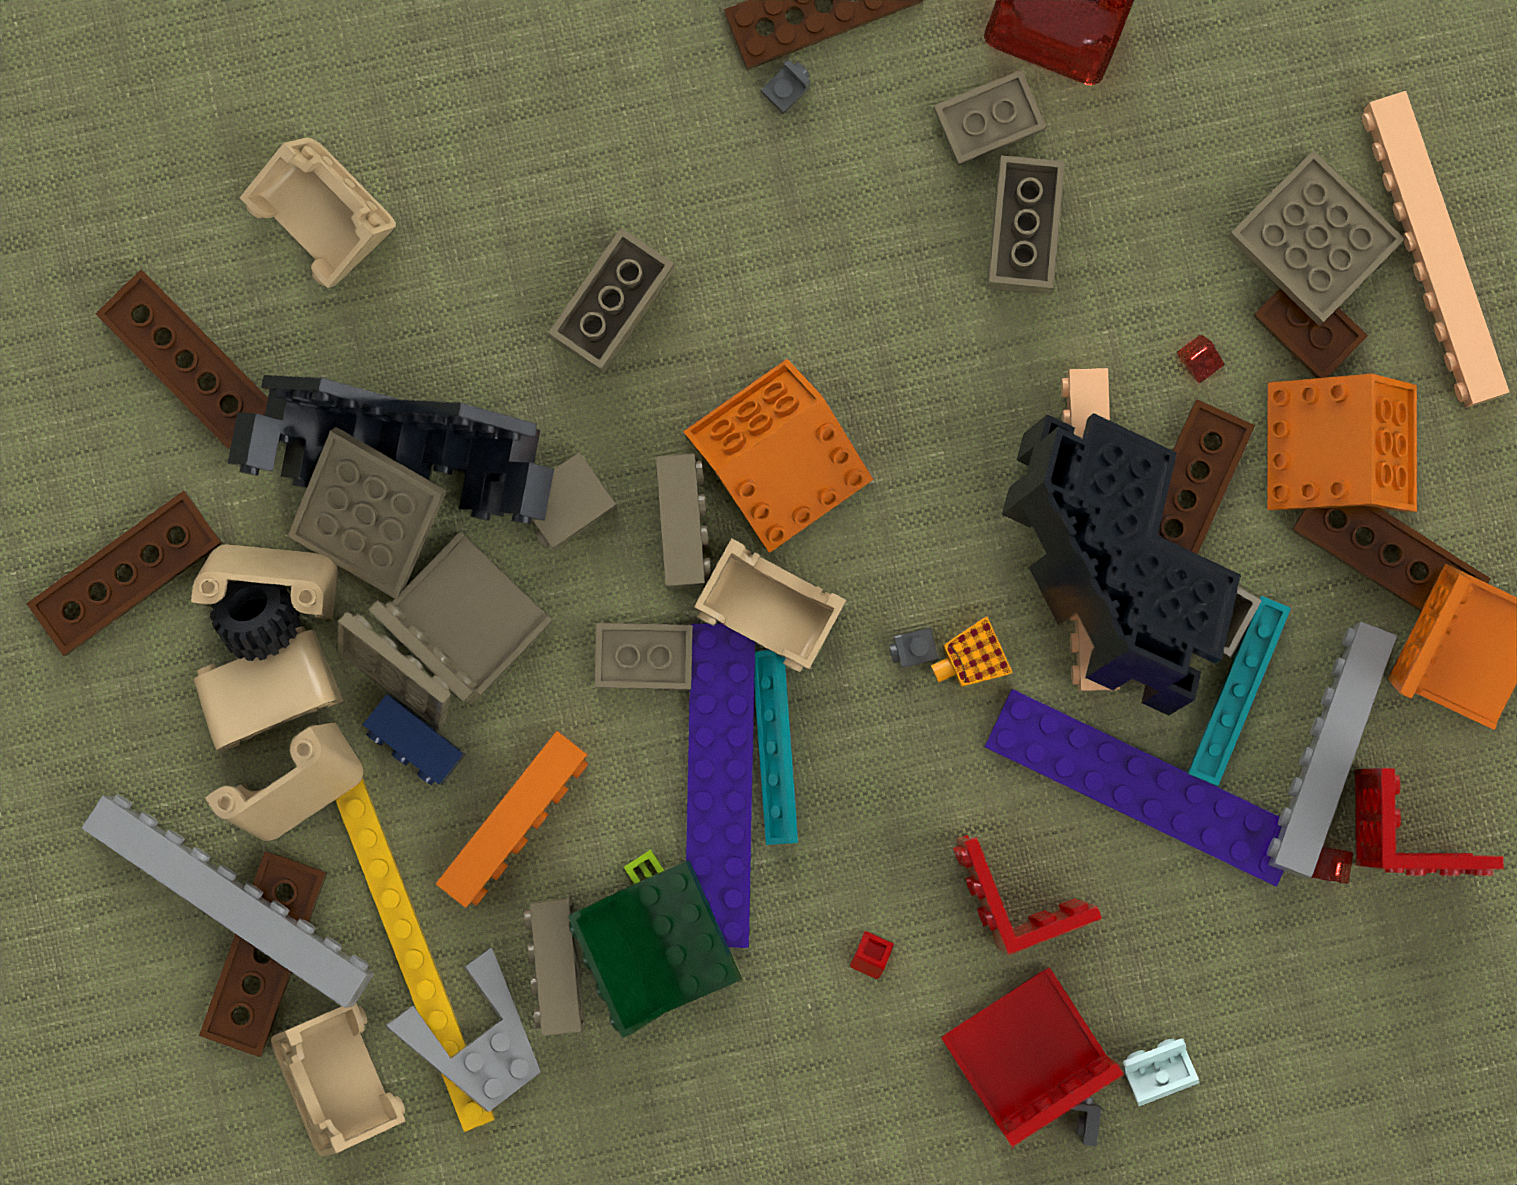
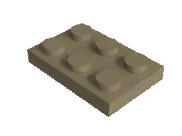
M1022 69L933 107L958 166L1046 130L1045 122Z
M596 623L594 687L691 690L693 625Z

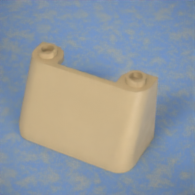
M302 138L283 143L240 196V199L247 205V210L257 218L274 217L315 259L311 265L312 275L319 284L327 288L337 285L396 226L392 216L319 142L311 138Z
M731 538L694 606L700 612L697 617L712 626L719 622L785 658L784 665L797 672H801L802 668L809 670L846 600L834 593H822V588L813 586L763 559L755 552L752 555L751 551L745 548V545Z
M228 544L219 545L210 553L194 581L191 603L212 608V604L221 601L225 596L227 584L230 581H233V583L235 581L288 585L292 586L291 603L296 610L301 613L315 615L316 618L333 620L338 566L328 557L317 553Z
M304 626L296 628L297 635L294 639L289 640L290 645L287 648L282 647L279 649V654L275 656L272 654L267 655V659L259 660L256 657L254 661H247L243 657L216 668L215 664H211L197 670L198 676L193 681L216 751H227L240 745V740H250L253 736L308 713H314L318 711L316 707L318 709L326 706L331 707L344 701L314 630L306 631Z
M336 722L310 726L299 733L290 744V754L297 765L295 769L259 791L250 790L246 783L240 784L236 788L233 786H223L206 796L205 799L218 817L263 841H270L279 838L357 786L363 777V767Z
M357 1003L349 1008L338 1007L271 1037V1045L311 1143L321 1157L336 1154L406 1121L403 1116L405 1108L402 1100L398 1096L394 1097L389 1092L385 1093L360 1034L365 1030L364 1025L367 1024V1017L363 1008L357 1006Z

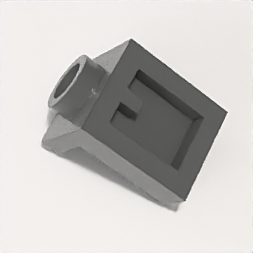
M787 59L783 63V68L761 89V94L784 115L810 89V80L808 79L810 74L800 63L796 62L793 64Z
M931 628L896 635L893 637L894 643L889 644L893 663L899 662L900 668L938 659Z
M1089 1097L1073 1107L1072 1110L1084 1111V1116H1078L1076 1135L1081 1136V1142L1084 1145L1096 1146L1101 1106L1094 1103L1093 1097Z

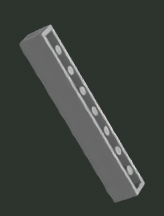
M1361 621L1354 625L1353 628L1348 627L1342 640V645L1346 646L1343 656L1336 659L1331 675L1335 676L1332 687L1326 688L1321 699V705L1324 706L1321 718H1315L1310 730V735L1314 736L1310 748L1305 747L1300 758L1299 765L1303 766L1300 777L1293 779L1289 789V795L1292 796L1289 808H1283L1278 820V825L1281 826L1278 839L1275 837L1272 839L1267 851V856L1271 857L1269 866L1303 879L1312 877L1397 635Z

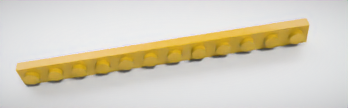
M362 777L361 782L335 801L416 1010L451 1058L466 1047L467 1044ZM442 1074L464 1132L495 1120L492 1110L486 1112Z

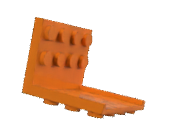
M788 359L683 431L690 443L720 478L769 553L873 481L872 476L824 397Z
M1376 374L1268 383L1267 510L1372 506L1400 512H1417V385Z
M1445 564L1387 679L1400 694L1412 699L1414 693H1417L1495 730L1497 721L1517 684V597Z

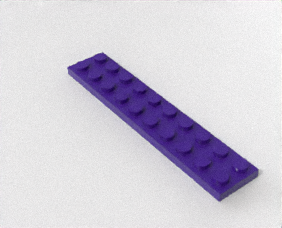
M691 624L693 625L692 678L689 699L686 861L690 860L728 947L749 948L755 642L723 624H715V626L710 624Z
M1011 689L984 748L1277 887L1284 871L1268 865L1271 857L1267 856V851L1274 837L1278 839L1281 826L1278 825L1279 816Z

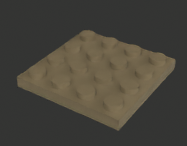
M1314 150L1227 236L1319 326L1405 240Z
M335 427L328 435L288 537L317 554L328 557L334 564L397 599L405 589L447 491Z
M346 612L338 623V653L438 731L447 718L451 693L448 691L450 687L437 676L431 678L423 672V665L410 655L404 657L396 650L398 646L385 635L379 637L371 631V624L362 616L356 614L354 617Z

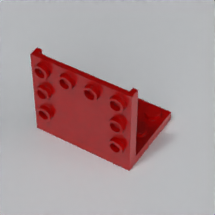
M1395 768L1354 769L1356 866L1385 869V873H1404V869H1406V875L1426 876V873H1437V869H1439L1440 876H1460V874L1493 876V869H1504V856H1473V853H1396V828H1400L1401 813L1399 808H1395V795L1400 793V777L1395 775Z
M966 835L956 839L958 846L954 847L953 851L959 866H964L968 870L969 877L965 878V882L971 896L977 895L981 907L976 909L983 927L989 926L997 948L1007 955L1102 919L1098 906L1074 898L1058 904L1060 910L1056 912L1039 911L1028 916L1030 922L1012 928L978 838L969 839V836Z
M1049 966L941 1036L944 1044L1011 1147H1014L1124 1075L1119 1065L1106 1055Z

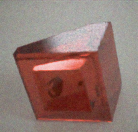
M1203 335L1197 336L1177 351L1178 357L1199 384L1225 365L1212 341Z
M1322 847L1311 878L1348 884L1353 852Z

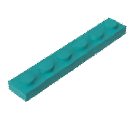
M1259 596L1258 598L1262 601L1245 630L1187 771L1189 775L1214 786H1219L1291 610L1290 607L1264 596Z
M771 650L755 652L754 666L766 845L798 843L786 669L783 664L785 658Z

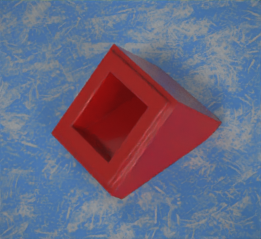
M864 931L850 967L870 977L879 979L885 969L894 943Z

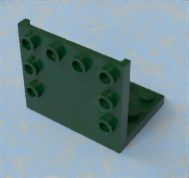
M690 860L567 915L570 920V932L582 947L584 964L589 970H592L597 981V993L606 1002L610 1011L611 1025L615 1031L620 1033L621 1038L635 1033L668 1011L742 979Z

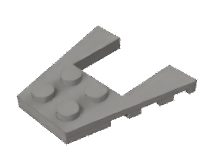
M492 948L487 949L463 968L500 1018V1021L450 1058L414 1006L409 1007L385 1025L390 1032L392 1031L409 1048L422 1056L433 1068L446 1076L486 1112H490L541 1072Z

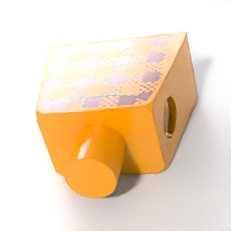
M988 617L983 618L944 644L942 648L947 658L930 665L938 683L955 676L960 687L1013 673Z

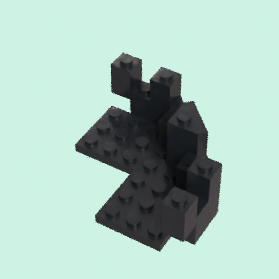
M263 375L261 388L270 390L265 416L256 413L237 412L228 464L240 466V473L259 476L260 470L273 471L278 442L287 445L281 477L293 479V486L307 488L328 435L332 429L337 427L431 481L432 470L433 472L445 475H452L453 471L464 472L465 478L459 509L470 511L471 518L489 521L490 515L503 517L504 514L512 515V522L531 525V519L545 520L554 469L534 464L540 430L536 429L537 424L464 403L400 400L321 377Z
M1095 413L1087 418L1082 438L1074 434L1075 427L1047 414L1023 434L1017 461L1029 466L1027 474L1009 487L1002 515L1029 528L1033 526L1046 555L1029 566V569L1058 625L1078 614L1095 647L1091 652L1085 678L1111 690H1115L1131 679L1143 683L1145 688L1141 703L1169 716L1195 701L1201 671L1189 666L1192 653L1214 664L1222 660L1241 574L1158 536L1177 452Z

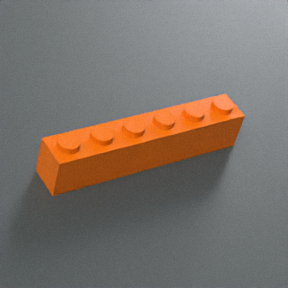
M556 731L436 882V885L465 908L469 907L471 903L477 906L488 893V890L484 888L491 878L497 881L509 866L504 861L512 852L518 855L529 841L524 837L532 826L537 830L549 814L545 812L546 808L552 801L558 804L569 789L565 784L572 776L578 779L587 768L589 763L585 759L588 757V754L561 732Z

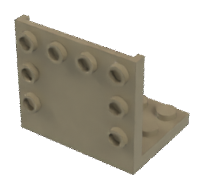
M461 532L400 593L397 599H394L392 602L388 601L386 604L377 600L368 609L437 677L441 678L463 702L474 704L553 622Z

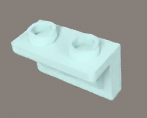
M1175 1039L1165 1040L1159 1043L1156 1049L1148 1052L1144 1050L1136 1051L1130 1054L1127 1060L1123 1061V1070L1138 1106L1199 1084V1078L1186 1051V1044L1183 1039L1176 1041Z

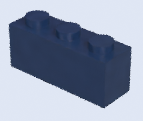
M386 694L363 724L369 729L366 735L380 746L384 742L394 749L391 753L393 757L405 766L409 762L420 769L417 775L431 786L434 782L442 785L466 755L389 694Z

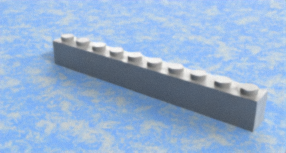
M119 794L101 797L82 826L83 830L344 1008L355 1005L374 975L373 972L367 969L369 964L364 959L354 954L349 957L341 951L343 946L328 936L325 939L314 933L316 928L312 924L301 918L296 921L287 915L290 911L287 907L275 900L270 903L262 898L263 892L259 888L248 882L243 885L235 879L237 874L224 865H220L218 868L209 862L211 856L197 847H194L192 850L184 845L183 841L185 839L181 835L170 829L165 832L156 826L159 822L156 818L146 812L139 814L131 809L133 804L128 799Z

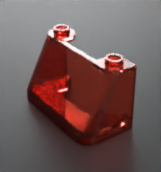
M996 0L984 32V39L989 46L1083 84L1096 85L1102 81L1134 0Z

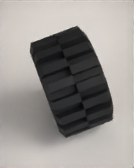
M230 581L227 584L225 596L221 601L212 604L213 611L210 612V618L213 621L212 625L227 649L234 653L237 658L242 659L245 657L247 661H254L256 657L259 660L267 659V655L272 654L275 656L279 654L278 650L282 647L287 648L290 645L289 640L296 637V628L300 627L301 622L298 618L300 612L292 605L291 595L284 585L247 581H235L233 583V581Z

